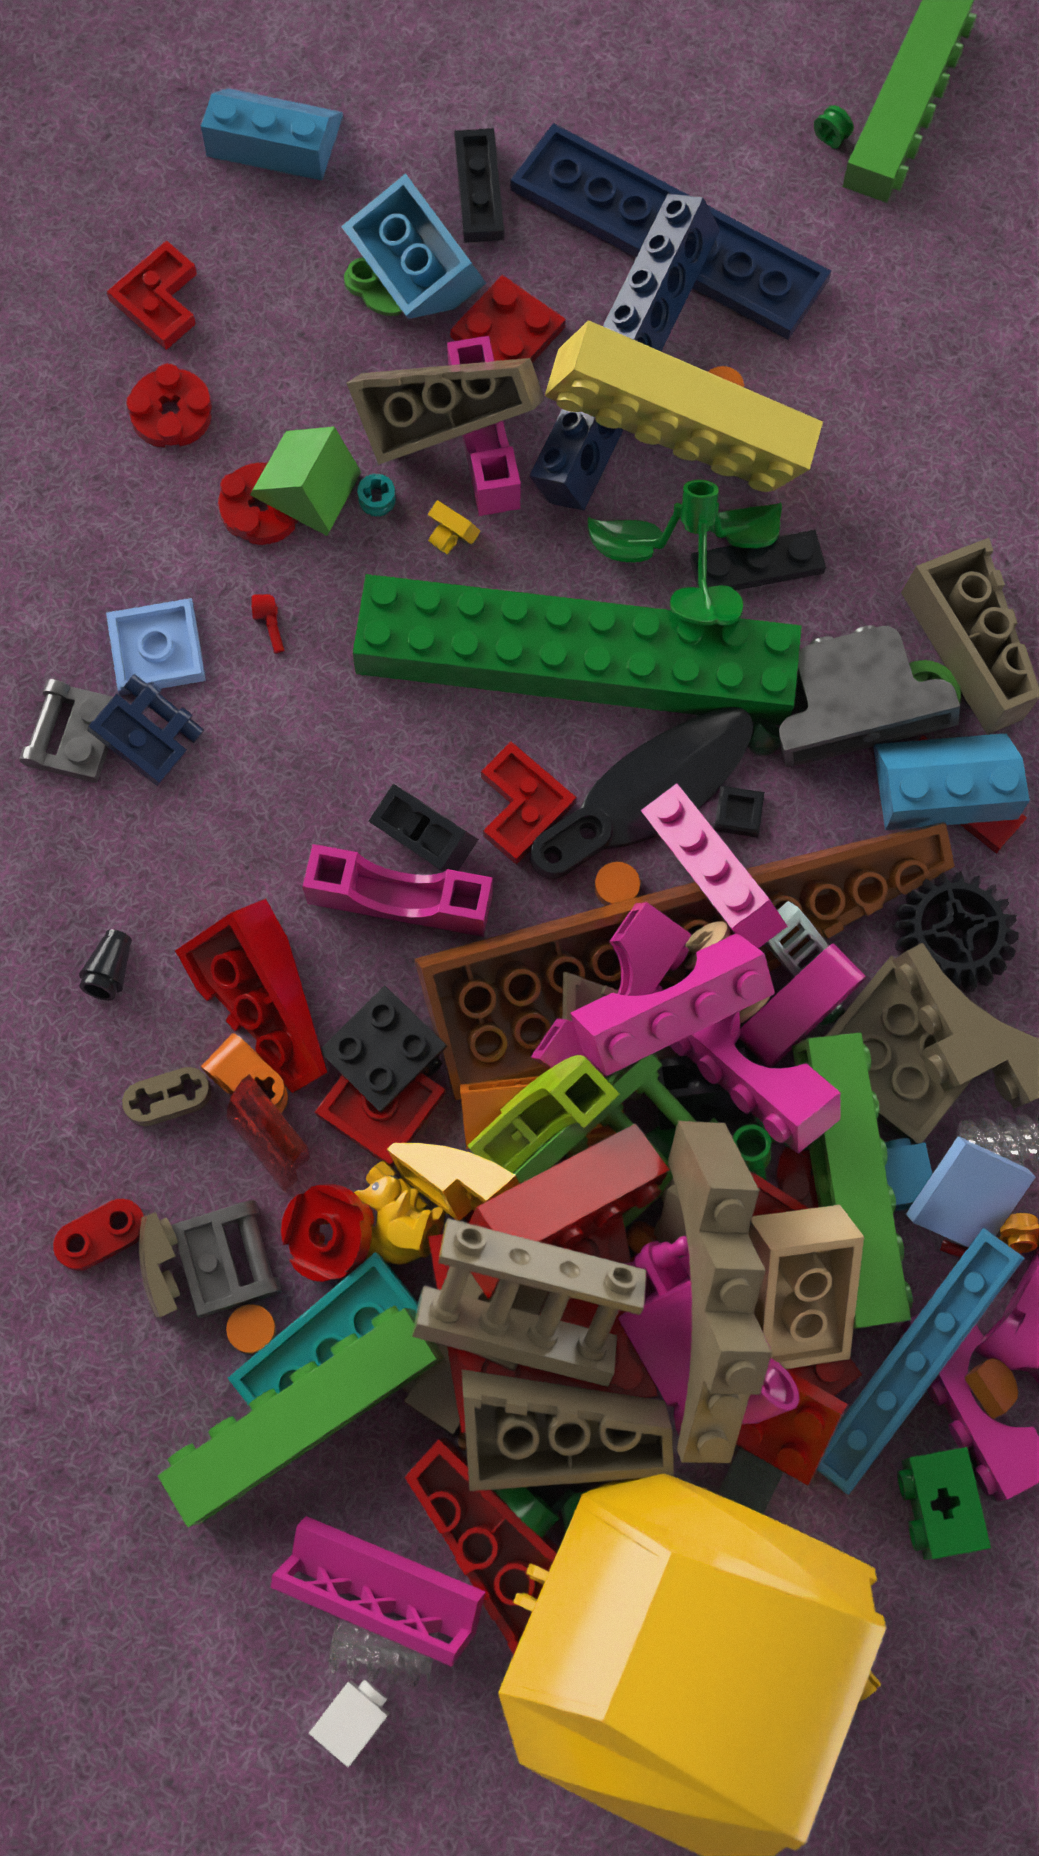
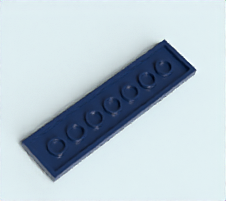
M555 123L550 126L510 179L511 191L635 258L667 194L690 196ZM708 205L720 228V232L693 285V289L789 340L829 282L831 270Z

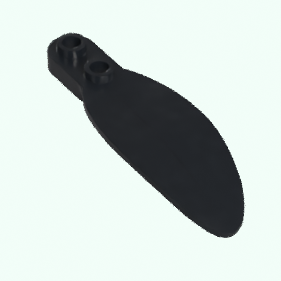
M727 707L701 714L659 734L623 757L594 784L585 797L580 809L535 839L530 851V863L533 869L542 877L558 879L604 849L625 847L657 836V832L641 810L675 784L680 786L696 808L699 809L718 791L741 761L753 732L752 718L749 713L739 707ZM589 828L595 833V837L593 839H585L581 836L580 830ZM550 852L555 853L560 861L550 863L545 859L544 855Z

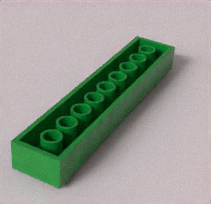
M365 574L352 654L355 672L358 675L701 715L727 707H739L749 713L752 722L781 725L786 718L791 716L794 708L802 625L740 618L731 625H718L717 623L713 625H698L681 620L671 610Z

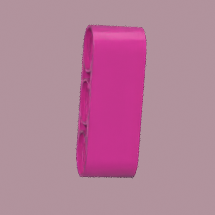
M832 943L740 1029L739 1039L765 1067L771 1068L792 1050L793 1045L806 1037L856 990L867 976Z

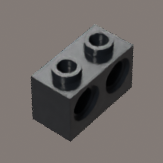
M392 784L368 821L443 872L447 869L458 871L479 840L395 784Z

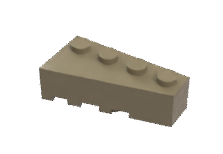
M530 358L361 373L346 382L378 465L534 410L545 400Z
M989 538L917 565L901 592L941 660L953 674L963 696L987 735L1024 720L1039 700V685L1025 644H1020L1015 629L1018 622L1013 608L1008 609L1002 591L1005 584L1000 570H995L991 558L993 548Z
M462 1370L470 1491L636 1479L663 1473L674 1476L672 1426L665 1401Z

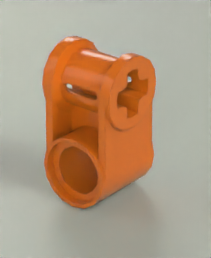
M232 1033L201 1066V1069L229 1095L232 1094L247 1109L260 1118L270 1119L277 1117L287 1106L288 1093L282 1078L262 1060L252 1047L235 1033ZM261 1087L267 1091L272 1088L275 1096L271 1100L265 1097L259 1099L256 1091Z

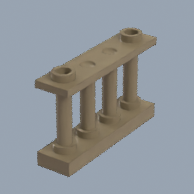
M447 1218L438 1263L448 1265L450 1268L442 1290L423 1286L418 1302L412 1337L609 1386L614 1375L617 1335L610 1334L609 1332L619 1310L641 1315L644 1309L646 1270ZM470 1271L500 1279L491 1303L461 1296ZM520 1284L549 1291L540 1315L511 1308ZM570 1297L599 1304L589 1328L560 1321Z

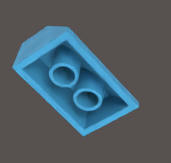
M227 88L211 94L200 126L206 156L322 181L343 112Z
M406 173L341 226L408 319L453 310L486 284V281Z
M1007 733L874 744L873 749L885 830L918 828L941 822L946 823V825L1014 820L1020 817L1030 801L1023 758Z

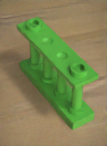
M655 1053L608 1075L605 1079L617 1090L619 1095L585 1128L578 1123H574L556 1133L517 1168L513 1174L516 1175L521 1184L550 1169L564 1155L569 1159L590 1148L587 1145L589 1139L586 1135L599 1123L602 1126L609 1125L615 1133L633 1125L622 1112L624 1106L621 1103L634 1091L638 1094L644 1092L675 1127H677L678 1121H697L658 1080L659 1073L657 1070L663 1065ZM715 1118L709 1121V1123H719ZM651 1143V1145L653 1146V1148L656 1150V1152H657V1153L659 1154V1156L662 1158V1160L664 1161V1163H665V1164L667 1165V1167L670 1169V1167H669V1165H668V1160H667V1159L661 1154V1152ZM669 1170L659 1188L662 1192L657 1198L662 1195L667 1184L673 1179L671 1170ZM653 1202L640 1209L635 1205L623 1213L624 1227L626 1228Z

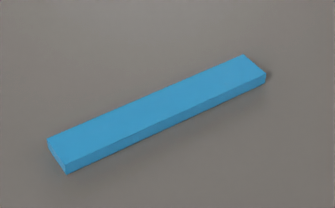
M985 1228L980 1231L840 1420L817 1471L847 1495L852 1492L1025 1258Z

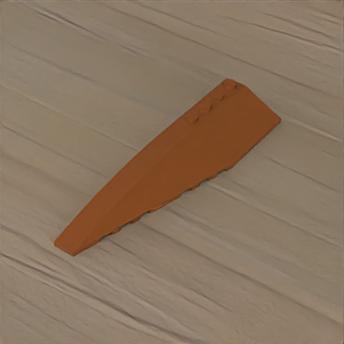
M941 822L747 868L746 870L777 910L787 901L799 907L823 938H830L843 931L844 926L864 915H871L883 908V904L900 894H908L922 886L925 879L931 881L942 872L945 873L952 869L955 865L946 823ZM696 882L415 958L414 961L434 1033L447 1045L441 1052V1056L455 1101L461 1099L460 1084L540 1076L548 1070L532 1059L531 1056L557 1018L563 1019V972H568L585 980L619 990L621 983L620 961L609 941L635 903H649L690 934H694L707 924L718 921L725 922ZM795 926L779 942L783 945L800 929ZM730 929V933H729L728 936H731V935L734 934L731 929ZM807 937L789 952L791 957L809 942ZM765 944L758 948L765 954L769 972L782 965ZM688 951L680 966L674 971L669 969L660 981L659 985L663 987V990L678 984L693 971V969L688 970L684 966L686 960L692 955L690 951Z

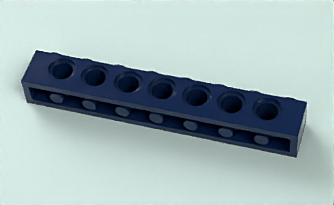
M667 194L603 327L662 352L720 232V228L703 197ZM562 409L529 477L549 503L585 511L624 429L608 428L600 425L596 418L581 411L570 412Z

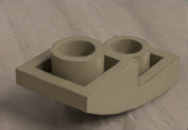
M156 1212L142 1217L139 1234V1256L143 1284L154 1316L160 1318L178 1309L174 1298L180 1296V1292L170 1271L161 1272L158 1264L175 1257L171 1246L178 1244V1241L168 1219L165 1217L159 1220Z

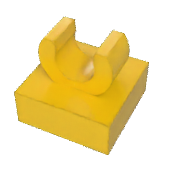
M438 500L428 513L434 521L440 524L433 531L428 541L447 555L456 545L459 537L472 544L481 532L471 521Z

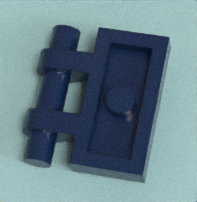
M134 674L124 686L126 690L136 697L132 704H129L116 693L91 722L87 731L158 787L187 751L186 748L174 740L175 737L181 733L191 742L195 743L204 732V729L192 720L193 714L184 707L179 710L160 694L162 690L153 682L147 684ZM148 708L168 722L163 730L143 715Z

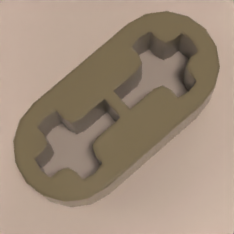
M184 1067L131 1085L124 1093L122 1107L127 1117L135 1124L151 1126L203 1108L210 1100L212 1093L211 1085L202 1071L193 1067ZM186 1079H191L195 1085L202 1084V1088H198L195 1091L196 1098L193 1100H187L184 1094L170 1097L171 1093L184 1088L183 1081ZM146 1093L150 1099L164 1096V1100L150 1105L151 1112L143 1115L139 1109H133V1105L139 1103L138 1095Z

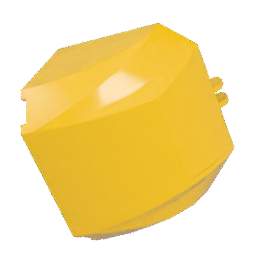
M665 1473L646 1478L612 1480L583 1493L550 1571L548 1572L533 1564L528 1566L526 1574L529 1575L530 1579L544 1585L538 1599L525 1593H517L513 1603L532 1611L498 1691L519 1763L605 1810L701 1856H775L786 1847L797 1850L807 1841L886 1631L884 1616L875 1612L871 1585L877 1581L875 1568L781 1522Z

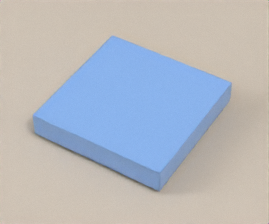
M192 598L106 613L117 690L120 696L131 694L124 686L134 674L147 684L153 682L160 689L206 681Z
M958 1136L906 1215L913 1223L969 1247L983 1228L996 1236L1036 1176L1029 1169Z

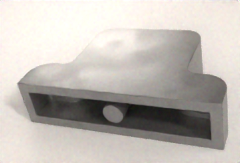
M868 625L856 629L852 634L836 638L829 636L817 638L799 651L798 681L806 711L786 718L780 726L779 734L784 763L786 767L873 747L874 744L889 743L959 725L960 704L956 691L949 682L941 679L919 682L914 679L902 638L896 629L889 626L875 627Z

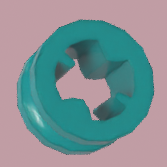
M371 474L360 481L357 488L358 503L366 514L383 516L394 508L396 495L395 486L391 479L382 474ZM372 489H381L382 501L373 502L371 496Z

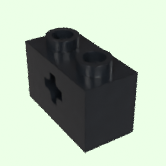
M745 1048L737 1049L745 1058H747ZM688 1056L659 1059L663 1066L657 1070L659 1073L658 1080L697 1122H709L713 1118L718 1122L753 1118L751 1112L745 1113L736 1106L730 1093L718 1083L712 1084L707 1081L699 1071L697 1064ZM657 1107L660 1130L676 1128Z

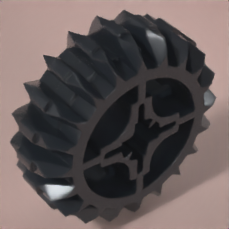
M962 871L955 873L950 883L947 876L942 872L935 878L934 884L925 879L922 886L918 887L919 892L916 890L909 892L905 897L907 904L899 906L896 914L901 920L895 923L893 932L903 937L897 940L895 948L898 951H908L923 943L950 981L958 989L962 982L963 987L969 993L977 988L978 982L988 986L994 980L993 974L1002 975L1007 969L1005 961L1012 960L1016 953L1011 944L1018 940L1019 932L1010 929V927L1015 924L1017 919L1015 914H1003V911L1009 905V898L998 901L993 898L997 891L996 885L989 886L986 891L979 888L981 884L980 875L975 876L970 884L965 883ZM939 904L941 908L938 915L940 923L933 924L930 930L922 931L921 920L923 912L931 906ZM961 904L970 907L979 915L966 912ZM950 926L957 927L956 931L961 929L965 934L959 939L955 937L956 933L952 936L947 930ZM989 933L990 946L988 954L973 962L971 955L974 950L973 941L978 940L982 934ZM932 949H940L945 951L949 955L951 961L942 958L941 956L936 954Z

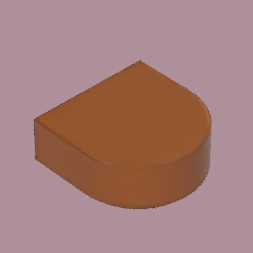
M991 1358L976 1365L964 1377L991 1419L1005 1414L1017 1401L1018 1386L1011 1370L998 1359Z

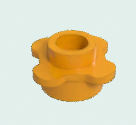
M1029 1213L1011 1214L1000 1228L1001 1236L998 1238L1019 1254L1031 1252L1039 1247L1038 1218Z

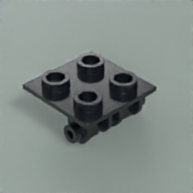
M384 985L321 1048V1052L381 1113L420 1073L426 1072L429 1075H433L440 1069L442 1061L439 1059V1055L447 1045Z

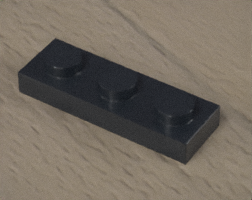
M494 128L454 131L464 243L504 240V223Z
M816 529L779 536L773 544L760 548H741L731 545L707 550L708 587L723 585L729 586L734 590H741L824 574L826 570ZM698 552L691 553L690 562L697 588H699Z

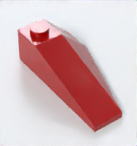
M266 898L231 912L175 950L196 990L206 1001L211 1000L215 996L231 1013L225 1021L234 1031L243 1027L257 1041L255 1046L256 1053L279 1074L284 1085L292 1093L328 1073L288 937Z

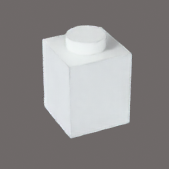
M365 1679L359 1686L350 1680L310 1730L309 1734L343 1764L349 1767L390 1714L382 1707L387 1698Z

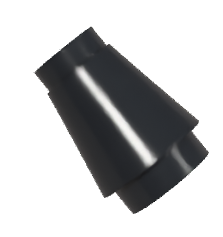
M114 929L106 931L104 937L79 973V977L82 979L79 987L84 993L100 1000L110 1001L115 998L116 993L123 990L132 942L129 935Z

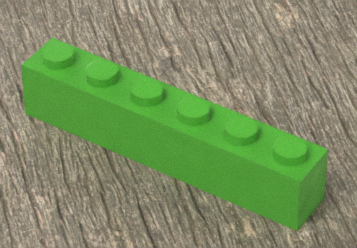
M974 0L921 1L848 161L842 187L886 203L893 189L901 191L909 171V167L904 164L907 158L915 160L923 140V136L918 133L921 127L928 129L934 117L937 105L932 103L934 97L942 99L951 76L946 73L948 67L956 68L964 44L959 43L961 37L969 39L977 18V14L971 13Z
M861 1032L808 1038L792 1046L795 1066L804 1063L808 1064L841 1092L840 1120L808 1145L818 1206L841 1205L864 1236L854 1328L911 1320L910 1309L913 1305V1296L909 1284L904 1281L901 1263L904 1258V1245L901 1236L896 1233L893 1213L896 1209V1198L893 1189L887 1183L885 1165L887 1164L888 1153L886 1144L880 1138L878 1131L879 1101L875 1092L871 1090L868 1073L871 1069L870 1051L863 1044Z
M396 1305L390 1307L371 1321L374 1326L373 1330L361 1338H358L355 1333L347 1336L331 1347L330 1350L334 1355L319 1366L315 1361H312L291 1374L290 1379L293 1384L278 1394L274 1388L270 1389L251 1401L249 1406L252 1412L236 1421L234 1416H231L215 1425L208 1431L212 1439L196 1449L192 1443L171 1455L167 1459L171 1467L157 1476L187 1528L201 1524L444 1360L445 1358L435 1342L412 1337L416 1319L415 1310L403 1308L399 1311Z

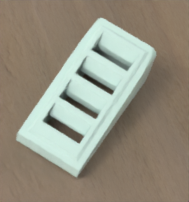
M787 901L777 911L788 927L766 942L765 945L794 978L829 945L799 907ZM797 926L800 930L782 945L779 941ZM807 937L809 942L791 957L789 952ZM816 948L819 953L800 969L798 964Z

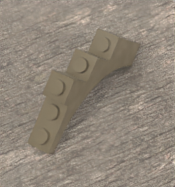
M923 943L892 960L896 966L895 975L899 985L905 992L911 994L919 1008L918 1018L921 1025L929 1034H933L937 1043L925 1048L922 1052L926 1058L925 1067L929 1076L936 1084L941 1085L944 1092L992 1069L995 1074L994 1083L999 1094L1011 1103L1013 1109L1039 1098V1038L1000 1022L970 1001L942 972Z
M678 1121L668 1165L681 1203L689 1250L692 1289V1341L686 1404L677 1451L681 1462L731 1463L749 1396L760 1395L772 1354L754 1315L765 1274V1268L748 1235L759 1189L725 1123Z

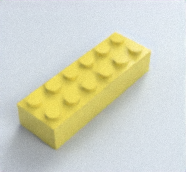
M589 320L558 349L545 392V397L557 401L556 404L566 411H581L591 415L602 426L614 429L622 428L634 433L635 438L643 443L665 446L672 449L674 455L681 459L698 460L708 464L715 473L723 476L739 477L748 481L749 486L762 492L774 491L810 470L823 421Z

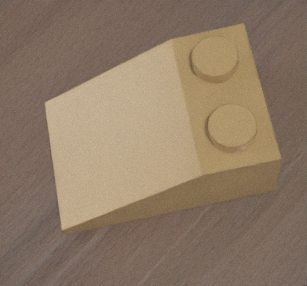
M841 1205L753 1216L748 1235L765 1268L754 1315L772 1349L771 1358L785 1369L850 1359L864 1243L862 1233Z

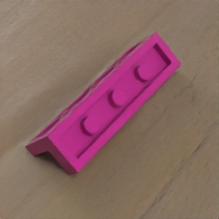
M308 1516L297 1525L292 1555L272 1575L270 1588L451 1667L476 1635L485 1591ZM299 1571L317 1579V1581L304 1582L293 1576ZM350 1593L361 1598V1600L348 1601L339 1597L338 1594ZM396 1613L405 1617L406 1620L394 1621L383 1614ZM440 1632L454 1639L450 1644L431 1637L428 1633Z

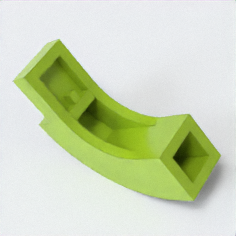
M572 1056L556 1064L521 1090L500 1109L502 1113L467 1146L475 1155L495 1162L513 1173L547 1140L565 1127L578 1123L585 1128L619 1093L584 1056Z

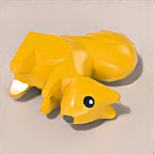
M392 1175L378 1179L367 1189L356 1190L354 1193L361 1202L377 1211L376 1224L371 1227V1245L365 1261L375 1252L379 1253L386 1263L397 1265L407 1264L419 1257L426 1258L431 1253L428 1237L441 1233L446 1212L441 1207H435L432 1210L426 1209L422 1212L416 1210L419 1190L413 1188L411 1191L404 1190L401 1193V1183L396 1176Z

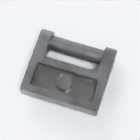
M48 679L43 689L45 700L29 746L23 747L19 761L28 767L97 783L109 748L89 733L87 729L113 696L71 687L62 681ZM62 703L71 704L73 708L57 754H48L46 749Z
M255 1200L241 1202L172 1224L196 1314L199 1318L252 1301L278 1295L282 1292L279 1278L273 1277L256 1220L260 1213ZM237 1223L254 1279V1283L242 1287L224 1228L225 1226Z

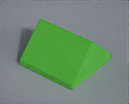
M335 426L286 431L255 484L251 496L328 536L357 482L361 470Z

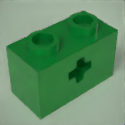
M968 1447L901 1460L903 1470L897 1471L898 1486L902 1499L904 1501H911L915 1519L908 1522L909 1535L914 1550H922L924 1560L991 1549ZM938 1493L940 1498H949L951 1508L944 1510L943 1514L941 1511H933L931 1508V1501L938 1498Z

